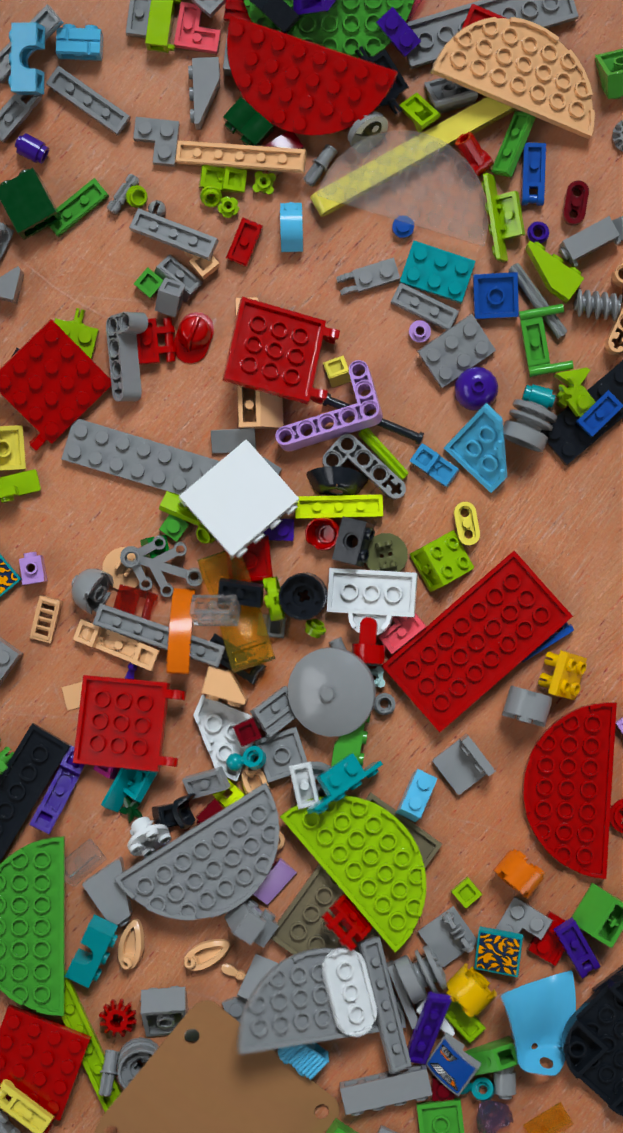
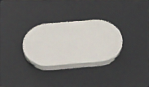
M338 947L326 956L322 966V976L337 1028L346 1035L360 1037L372 1029V1025L377 1018V1006L364 958L354 949L349 951L347 947Z

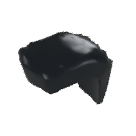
M195 793L184 795L173 802L172 813L181 829H188L195 821V817L189 807V801L196 796Z

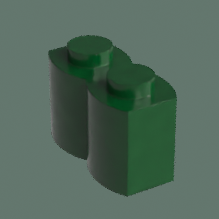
M241 97L223 116L226 122L224 124L226 129L232 134L237 132L242 137L240 140L244 145L260 146L274 131L273 125Z

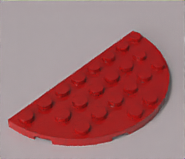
M231 15L227 34V52L235 83L248 104L271 124L286 131L303 135H325L348 129L358 119L361 121L365 118L363 115L367 116L375 111L388 95L397 77L398 71Z
M616 702L595 703L577 708L551 724L537 740L529 755L522 784L525 813L532 831L542 846L564 866L583 875L601 879L607 878Z

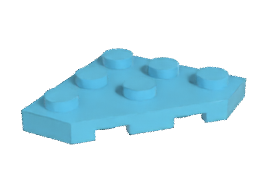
M486 403L444 449L492 493L508 476L503 418Z

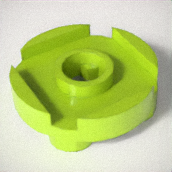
M278 577L263 578L264 589L268 591V595L264 596L266 608H271L269 609L271 622L282 620L285 618V612L279 601L281 587Z

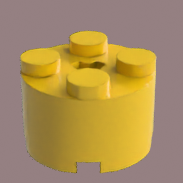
M467 963L446 983L449 989L446 994L451 996L453 1002L458 1001L463 1006V1011L471 1018L474 1015H479L497 997L495 989L491 991L488 988L491 983L473 966L468 969Z

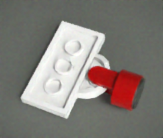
M329 568L327 612L348 613L352 629L360 634L359 644L352 643V653L357 655L366 665L382 666L384 664L385 645H376V639L378 635L384 633L389 628L393 616L415 617L418 573Z

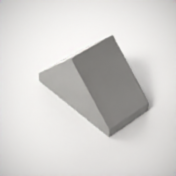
M19 266L0 277V300L18 303L24 273Z

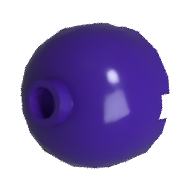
M482 367L466 369L455 382L456 400L462 407L471 411H479L486 403L490 406L498 395L496 377L491 371Z

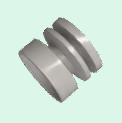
M515 399L512 405L518 410L511 409L509 414L517 420L516 422L505 421L503 425L504 438L527 449L543 452L548 437L541 433V430L552 431L553 426L547 422L555 423L557 416L537 403Z
M428 945L423 946L426 954L424 958H422L418 949L415 950L417 961L414 963L407 955L394 960L398 974L413 1004L427 998L425 991L427 986L430 987L433 993H438L435 982H439L442 990L448 988L441 963Z
M142 1037L131 1039L119 1051L117 1061L118 1078L124 1089L159 1048L158 1044L151 1039ZM141 1060V1062L144 1063V1065L140 1066V1064L137 1063V1061Z

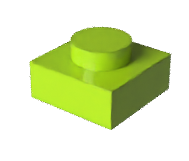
M468 876L451 890L465 908L483 895Z

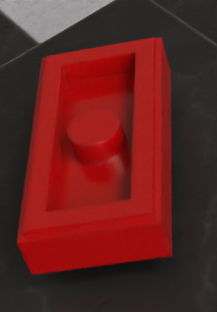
M242 217L226 259L247 267L263 225Z

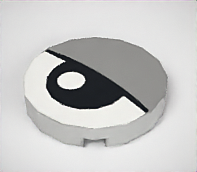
M374 111L367 116L363 115L365 118L361 121L358 119L350 128L348 141L355 151L366 152L371 150L386 135L388 121L380 112Z

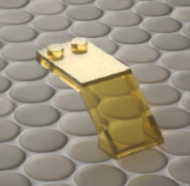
M225 550L197 561L202 579L206 584L219 621L231 669L235 673L276 658L261 608L218 601L219 580L221 578L252 582L243 556L239 559L235 556L231 560L230 555Z

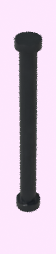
M327 393L326 400L322 404L336 409L350 406V404L331 397L329 393ZM367 412V414H366V416H373V415H374V414H371V413H369V412ZM383 418L377 424V426L416 441L415 444L420 445L424 436L423 432L417 433Z

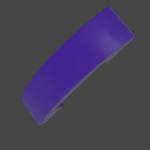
M71 745L29 824L47 834H50L85 767V764L73 763L75 747Z

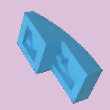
M423 443L410 459L412 464L446 488H448L460 471L459 468Z

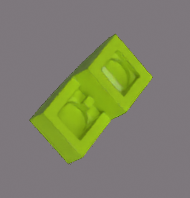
M202 165L199 188L203 189L206 186L212 185L224 192L244 193L247 170Z

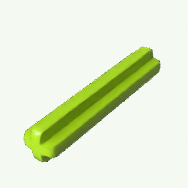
M369 428L362 429L358 433L360 438L401 480L409 474Z

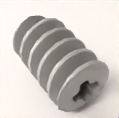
M577 289L574 299V311L577 310L578 317H581L583 311H586L587 318H590L592 312H594L596 319L602 313L604 320H607L609 315H612L613 321H616L621 309L622 294L617 299L616 293H612L608 297V293L603 292L600 297L598 291H594L591 296L590 290L586 289L582 295L581 289Z

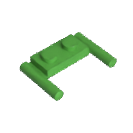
M563 304L519 312L530 377L574 369L572 360L550 364L542 316L563 313Z

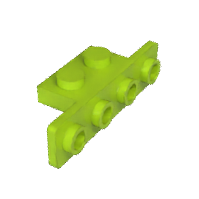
M485 173L483 174L482 189L487 197L485 208L491 222L489 224V232L494 241L492 252L498 261L507 262L505 240L525 235L518 191H512L498 195L494 175Z
M35 469L0 477L1 503L14 501L16 496L41 490L38 473Z

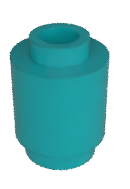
M532 384V386L526 385L522 400L537 403L548 409V407H553L556 395L552 394V389Z

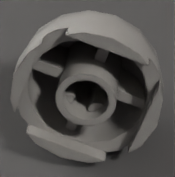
M87 569L73 578L71 583L73 601L78 607L89 614H92L91 611L93 610L97 612L99 604L105 605L111 593L107 591L109 584L113 586V577L100 569Z

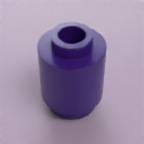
M27 133L23 136L20 135L16 140L15 148H17V154L35 163H43L47 158L49 147L44 142Z

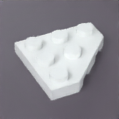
M202 694L193 716L200 729L203 741L210 754L214 768L222 766L226 777L237 781L242 768L238 771L230 770L226 765L227 757L233 753L243 756L244 751L251 747L253 742L242 747L233 726L252 718L253 715L220 701L205 698L206 695Z

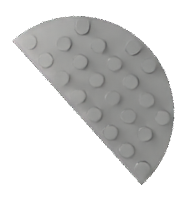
M265 782L117 875L114 879L129 897L146 907L147 910L168 918L196 920L216 917L238 907L255 893L273 865L278 848L279 817L276 803L267 783Z
M315 948L294 954L274 966L261 979L251 993L241 1017L238 1032L239 1054L351 1037L342 1033L334 1022L322 976L323 962L334 948ZM394 992L402 1028H406L402 1004ZM374 1021L372 1029L367 1034L379 1032L377 1021Z

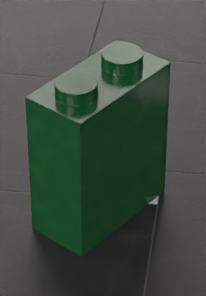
M34 168L25 169L19 173V176L0 184V200L17 233L24 240L62 219L44 183Z

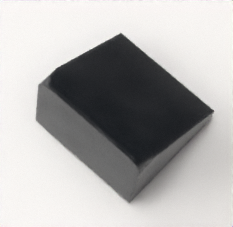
M173 803L152 807L154 825L163 824L167 828L178 825L172 813Z

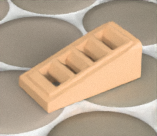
M40 595L30 638L52 643L63 601ZM44 604L54 606V611L43 608ZM42 612L53 615L52 619L42 617ZM39 621L51 623L50 627L39 625ZM37 629L49 632L48 636L36 633Z

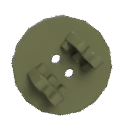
M381 533L374 536L369 544V558L366 564L370 570L400 572L405 567L408 559L405 543L398 536L391 533Z

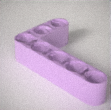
M356 360L349 366V375L357 403L282 426L276 431L275 438L283 450L294 451L344 434L372 427L381 422L383 415L372 374L364 361ZM359 370H365L363 375L355 376ZM364 390H371L367 396H361ZM369 410H376L373 416H366ZM349 416H355L352 422H345ZM327 423H334L332 428L324 429ZM307 429H313L310 435H303ZM286 436H292L290 441L283 442Z

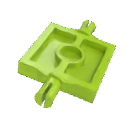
M76 308L73 321L55 318V323L92 359L99 330L82 323L85 310L81 309L80 312V309Z

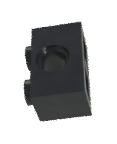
M342 517L332 559L364 567V563L369 558L368 548L370 541L374 538V525L365 521ZM357 537L358 544L353 548L352 541Z

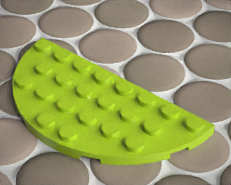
M345 795L336 802L332 800L327 804L329 808L320 814L316 812L308 813L306 809L309 807L298 809V805H295L280 815V818L393 951L399 950L413 933L419 917H421L426 897V873L423 859L414 838L405 825L380 805L367 799Z

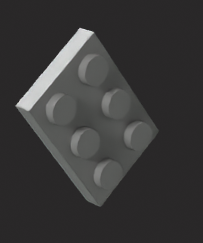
M470 314L419 349L417 353L439 386L443 388L459 377L466 369L472 368L496 350L473 314Z

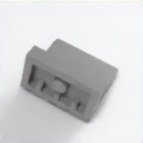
M467 734L432 760L458 795L486 774L490 776L495 772V769Z

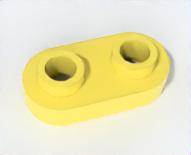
M470 502L459 503L454 508L457 536L462 544L473 545L480 538L476 509ZM462 509L468 511L467 517L461 516L460 512ZM467 530L472 532V537L470 539H467L464 536V533Z

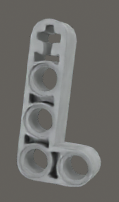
M121 312L108 317L106 321L112 394L116 401H139L142 395L136 334L143 333L147 329L148 318L145 313Z
M351 434L342 435L323 456L322 463L324 467L329 466L326 463V458L329 455H335L338 458L339 462L336 466L339 467L348 459L391 499H400L406 492L404 482ZM344 439H350L353 442L351 450H344L341 447V442ZM360 454L368 455L369 463L367 465H360L358 463L357 457ZM374 470H384L385 478L383 480L375 479L373 476ZM389 476L393 478L390 481L392 485H400V494L395 493L393 495L391 493L392 488L388 484L386 487L382 486Z

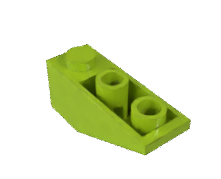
M529 241L525 250L547 290L564 303H567L584 280L581 276L582 273L575 267L571 266L569 268L563 264L564 261L559 256L547 253L545 251L546 248L536 241L534 243Z

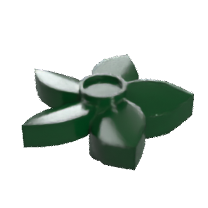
M124 797L123 803L125 807H122L120 812L128 814L129 823L134 820V817H143L138 810L140 802H133L131 798Z

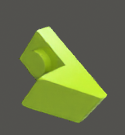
M417 92L399 105L403 110L402 112L413 121L418 133H421L435 123L441 116Z
M581 368L559 372L554 377L566 384L567 388L570 384L566 378L572 377L576 379L579 386L590 372V369ZM559 391L556 395L559 399L556 405L563 409L567 406L564 400L568 397V394Z

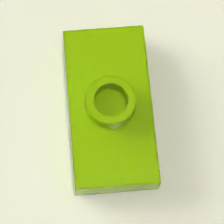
M167 491L159 506V510L200 526L201 522L187 506L184 507L179 501L180 495Z
M451 1000L445 1017L471 1043L486 1027L475 1015L472 1018L463 1011V1006L458 1001L453 1002Z

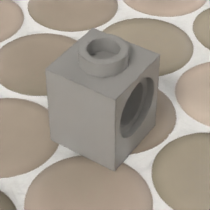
M164 278L158 289L155 311L176 317L182 306L186 284Z

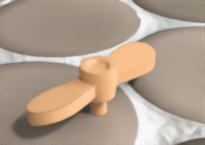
M228 963L222 965L223 973L235 976L238 980H244L246 974L243 970H237Z

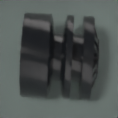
M308 572L298 573L288 578L281 586L279 592V601L283 611L291 618L298 620H307L318 615L326 606L328 597L327 587L323 580L317 575ZM307 590V595L310 599L302 601V596L299 593Z

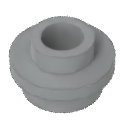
M388 693L377 695L374 704L376 712L381 715L390 714L395 708L394 698ZM382 700L388 701L386 708L380 706Z

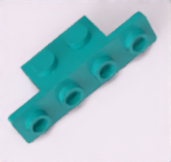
M351 753L316 778L325 791L326 796L306 809L307 812L320 814L329 808L327 805L332 800L336 802L345 796L344 792L346 790L357 788L362 784L361 780L363 778H370L379 772L377 768L383 765L381 760L373 762L363 769L355 755Z
M121 768L101 805L104 808L118 812L126 796H130L133 800L141 803L158 772Z

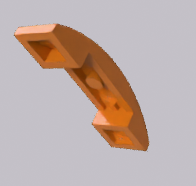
M173 589L167 652V673L189 674L195 589Z

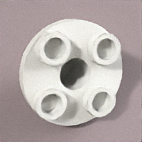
M148 817L136 819L131 825L130 834L132 837L127 844L129 852L134 856L143 855L144 858L156 852L155 850L169 843L172 839L167 826L163 824L153 825L154 820H150Z

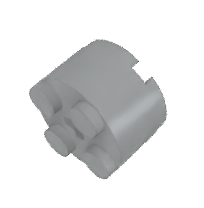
M510 686L502 715L513 719L517 715V720L531 723L533 719L532 724L545 727L553 697Z

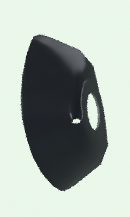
M339 466L320 467L312 469L306 474L312 488L316 492L329 496L356 495L368 482V477L351 468ZM329 490H341L343 493L335 494L329 492Z

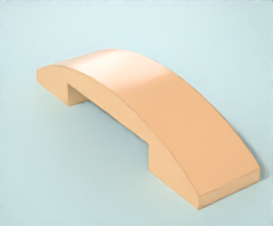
M80 619L73 637L75 641L127 660L149 671H153L160 650L128 636L93 625V623Z

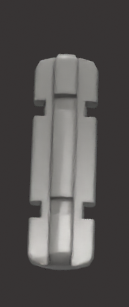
M129 174L125 179V184L122 183L113 196L114 200H111L107 205L108 210L113 214H118L121 204L124 205L126 202L127 190L131 186L138 185L139 179L136 176Z

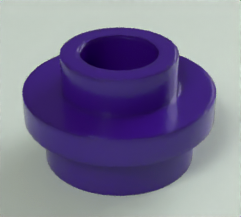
M543 222L532 223L527 230L528 239L533 243L535 241L540 244L545 242L549 236L547 225ZM540 230L542 235L537 237L534 235V231Z

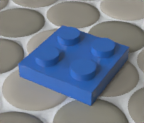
M518 272L473 274L475 319L519 317Z

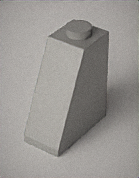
M121 856L89 877L82 884L104 918L118 925L119 928L130 921L129 916L133 912L130 897L114 879L125 871L124 860Z

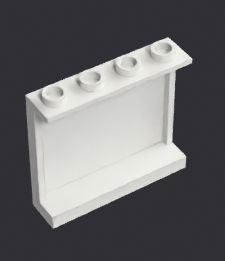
M246 439L179 496V501L184 507L187 506L227 551L232 560L235 556L238 559L248 551L246 547L252 542L254 544L258 543L265 536L263 532L269 527L272 530L281 523L280 518L285 513L288 516L298 508L296 504L299 498Z

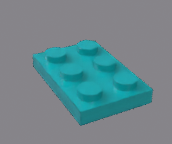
M413 240L400 282L409 287L461 304L476 261Z

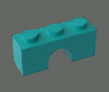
M94 914L80 942L89 947L92 952H86L78 948L65 977L89 988L93 980L97 982L102 972L99 966L100 964L105 965L110 955L107 949L108 947L113 948L118 938V935L115 934L118 925Z

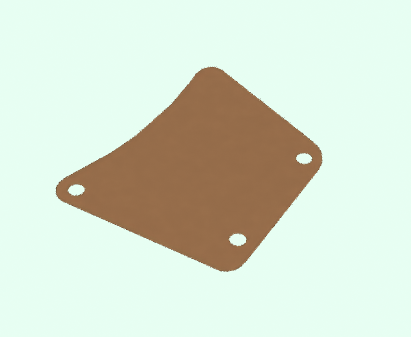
M205 1000L196 1003L103 1114L96 1125L94 1133H104L105 1129L110 1126L117 1127L119 1133H324L335 1118L338 1119L340 1109L337 1100L313 1080L299 1075L295 1067L289 1063H283L274 1049L239 1054L238 1032L240 1022L215 1002ZM189 1029H195L199 1032V1039L193 1044L186 1042L184 1038L186 1031ZM321 1104L326 1105L329 1109L328 1115L323 1119L317 1118L314 1113L315 1108Z

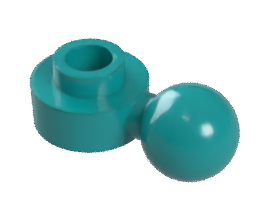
M251 746L244 751L243 756L237 753L230 754L227 757L226 765L232 771L240 770L243 765L252 770H258L264 766L266 754L261 748ZM259 757L258 760L254 762V758Z
M480 1077L473 1083L469 1081L461 1094L464 1095L470 1091L478 1101L486 1102L493 1097L494 1086L489 1079ZM482 1087L487 1088V1092L485 1094L480 1093V1089Z

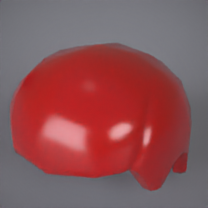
M323 517L316 518L307 525L305 536L308 544L321 551L331 550L336 545L339 526L335 521Z

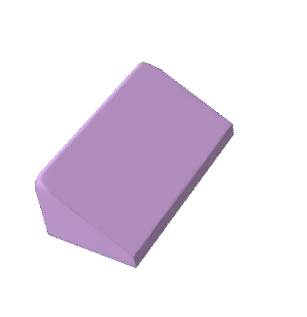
M280 858L270 869L268 875L253 895L268 905L297 872Z

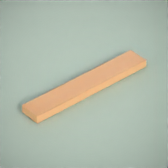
M177 140L175 163L304 173L307 151L306 149Z

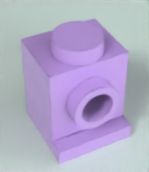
M37 552L24 553V558L19 559L22 585L47 582L43 555L37 556ZM29 564H34L35 570L33 572L28 571Z

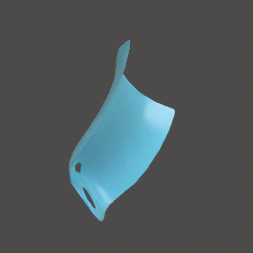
M572 970L525 984L500 996L511 1023L518 1064L526 1072L554 1076L560 1072L564 1065L565 1057L562 1050V1034L567 1021L576 1011L575 983ZM536 1043L538 1048L532 1049V1045ZM543 1057L549 1058L553 1062V1067L549 1069L544 1068L540 1064V1059Z

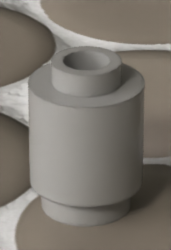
M514 1066L494 1072V1094L499 1095L500 1099H512V1095L516 1094V1071H514Z

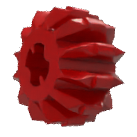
M112 999L110 1005L105 1004L103 1006L104 1011L99 1014V1017L103 1019L99 1023L100 1026H107L104 1031L106 1034L110 1030L113 1031V1038L116 1037L118 1032L121 1037L125 1036L126 1031L132 1032V1025L137 1022V1019L133 1017L136 1015V1010H129L132 1006L130 1002L124 1006V999H120L118 1004L115 999ZM115 1014H119L118 1017L122 1016L121 1022H118V1019L114 1020Z

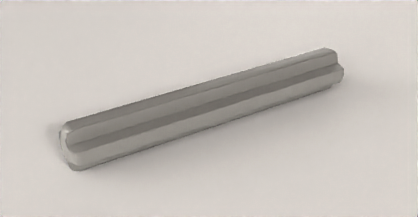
M518 263L511 266L509 272H518V285L535 309L549 306ZM556 314L542 316L558 339L567 333V329Z

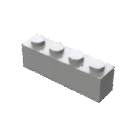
M425 1064L413 1065L393 1074L387 1071L340 1082L346 1115L351 1114V1116L361 1115L365 1110L370 1109L379 1111L387 1105L401 1106L409 1100L423 1101L432 1095Z

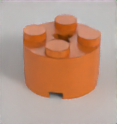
M509 850L494 868L493 872L497 873V876L512 889L522 893L521 896L528 899L544 880L545 872L537 865L528 864L526 862L528 857L519 850Z

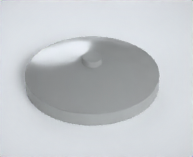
M327 647L307 654L296 664L289 678L288 700L293 714L304 727L322 736L337 737L356 730L368 719L375 704L376 687L371 671L357 655L345 649Z

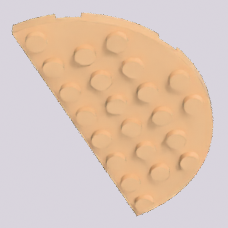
M492 17L474 22L459 31L444 46L434 62L431 73L584 138L589 139L592 137L595 120V110H593L591 99L593 92L583 66L571 49L568 51L558 41V36L534 22L516 17H511L510 19Z

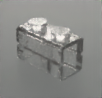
M236 595L192 596L190 616L195 626L239 625L241 607Z

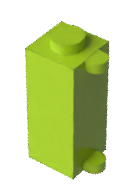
M151 0L145 40L147 50L165 53L175 50V45L170 44L175 4H181V0Z

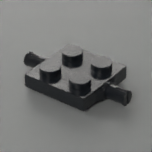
M363 46L359 47L361 53L358 49L354 52L360 59L398 71L388 95L380 103V106L375 109L376 111L382 106L389 105L396 116L398 112L394 106L399 113L403 111L396 99L409 86L385 49L375 56L368 57Z

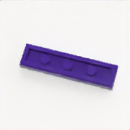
M428 993L407 1046L412 1063L426 1065L450 1006V995Z

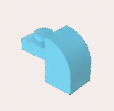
M280 203L281 252H303L302 203Z

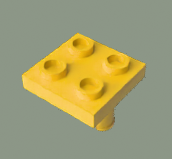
M561 650L559 655L550 651L547 652L546 657L552 658L553 661L545 659L544 663L547 666L555 667L553 676L541 673L539 678L546 679L547 682L538 680V685L549 688V694L575 700L580 692V681L586 671L587 658Z

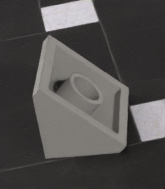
M444 78L424 83L430 105L440 114L473 105L478 96L477 92Z

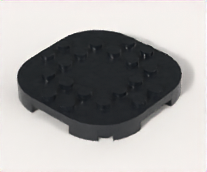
M623 971L609 978L573 1013L567 1021L562 1034V1050L572 1074L577 1079L580 1078L608 1104L612 1111L623 1116Z

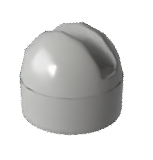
M158 200L151 202L148 211L154 214L156 204H160L155 215L164 217L166 214L164 203Z

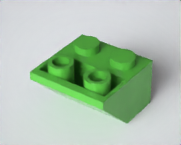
M592 882L573 913L572 918L576 921L578 927L612 948L623 930V901Z

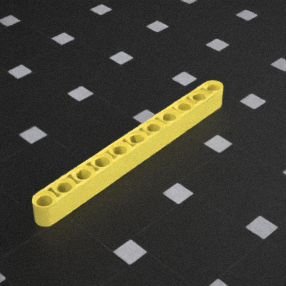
M486 97L318 190L310 196V199L320 217H324L456 143L460 135L468 132L474 134L517 109Z

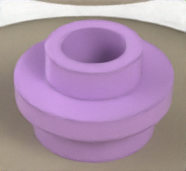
M418 320L411 324L409 336L413 341L422 343L430 337L431 329L428 323ZM417 328H423L424 333L418 335L416 333Z

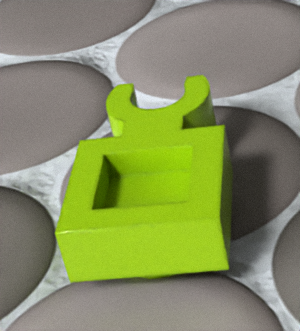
M567 377L566 379L570 384L569 387L566 388L560 384L558 386L559 390L562 393L568 394L564 401L576 416L581 417L595 401L584 386H578L576 379Z

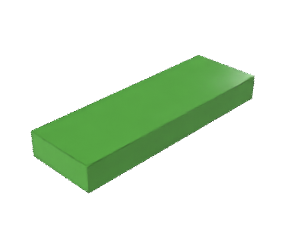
M515 111L491 169L492 173L512 177L536 117L525 112Z
M93 178L57 208L62 219L49 227L59 238L108 198L109 195L98 181Z

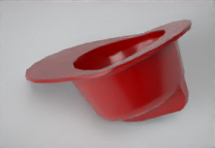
M199 312L189 313L183 318L174 339V345L177 348L175 355L184 363L192 364L200 361L208 350L214 326L207 315Z

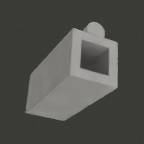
M610 216L563 240L559 251L565 261L568 260L569 264L576 268L579 266L577 260L613 241L616 245L621 244L620 235Z

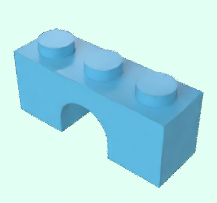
M37 22L11 23V30L9 32L11 52L9 54L11 75L8 80L11 92L19 95H44L45 72L36 68H30L28 59L33 51L45 49V26Z

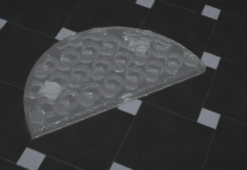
M408 130L388 131L369 136L357 142L342 153L331 165L316 195L485 246L488 231V218L485 208L486 197L478 176L467 160L449 144L425 133Z

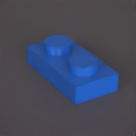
M608 390L576 423L590 437H593L623 407V404Z

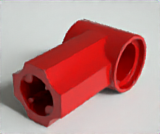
M468 132L457 138L455 145L466 161V169L475 179L479 178L494 165L492 158L480 147L473 133Z

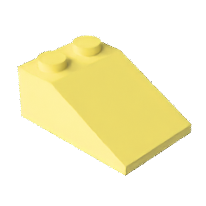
M23 425L0 426V471L26 469Z

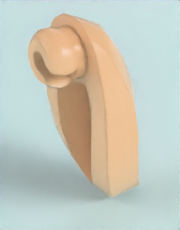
M246 765L243 766L241 782L246 794L265 782L269 787L266 775L261 768L252 770Z
M133 919L129 922L119 941L118 959L124 970L134 968L143 954L144 931L139 919Z
M212 939L201 942L185 955L184 966L191 971L212 967L228 953L231 944L226 939Z

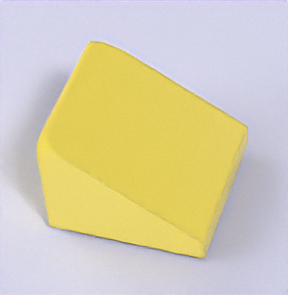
M344 356L323 362L332 388L351 382L349 368Z

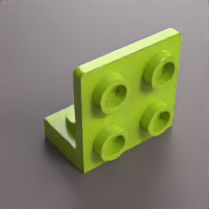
M454 530L409 554L430 592L474 569Z

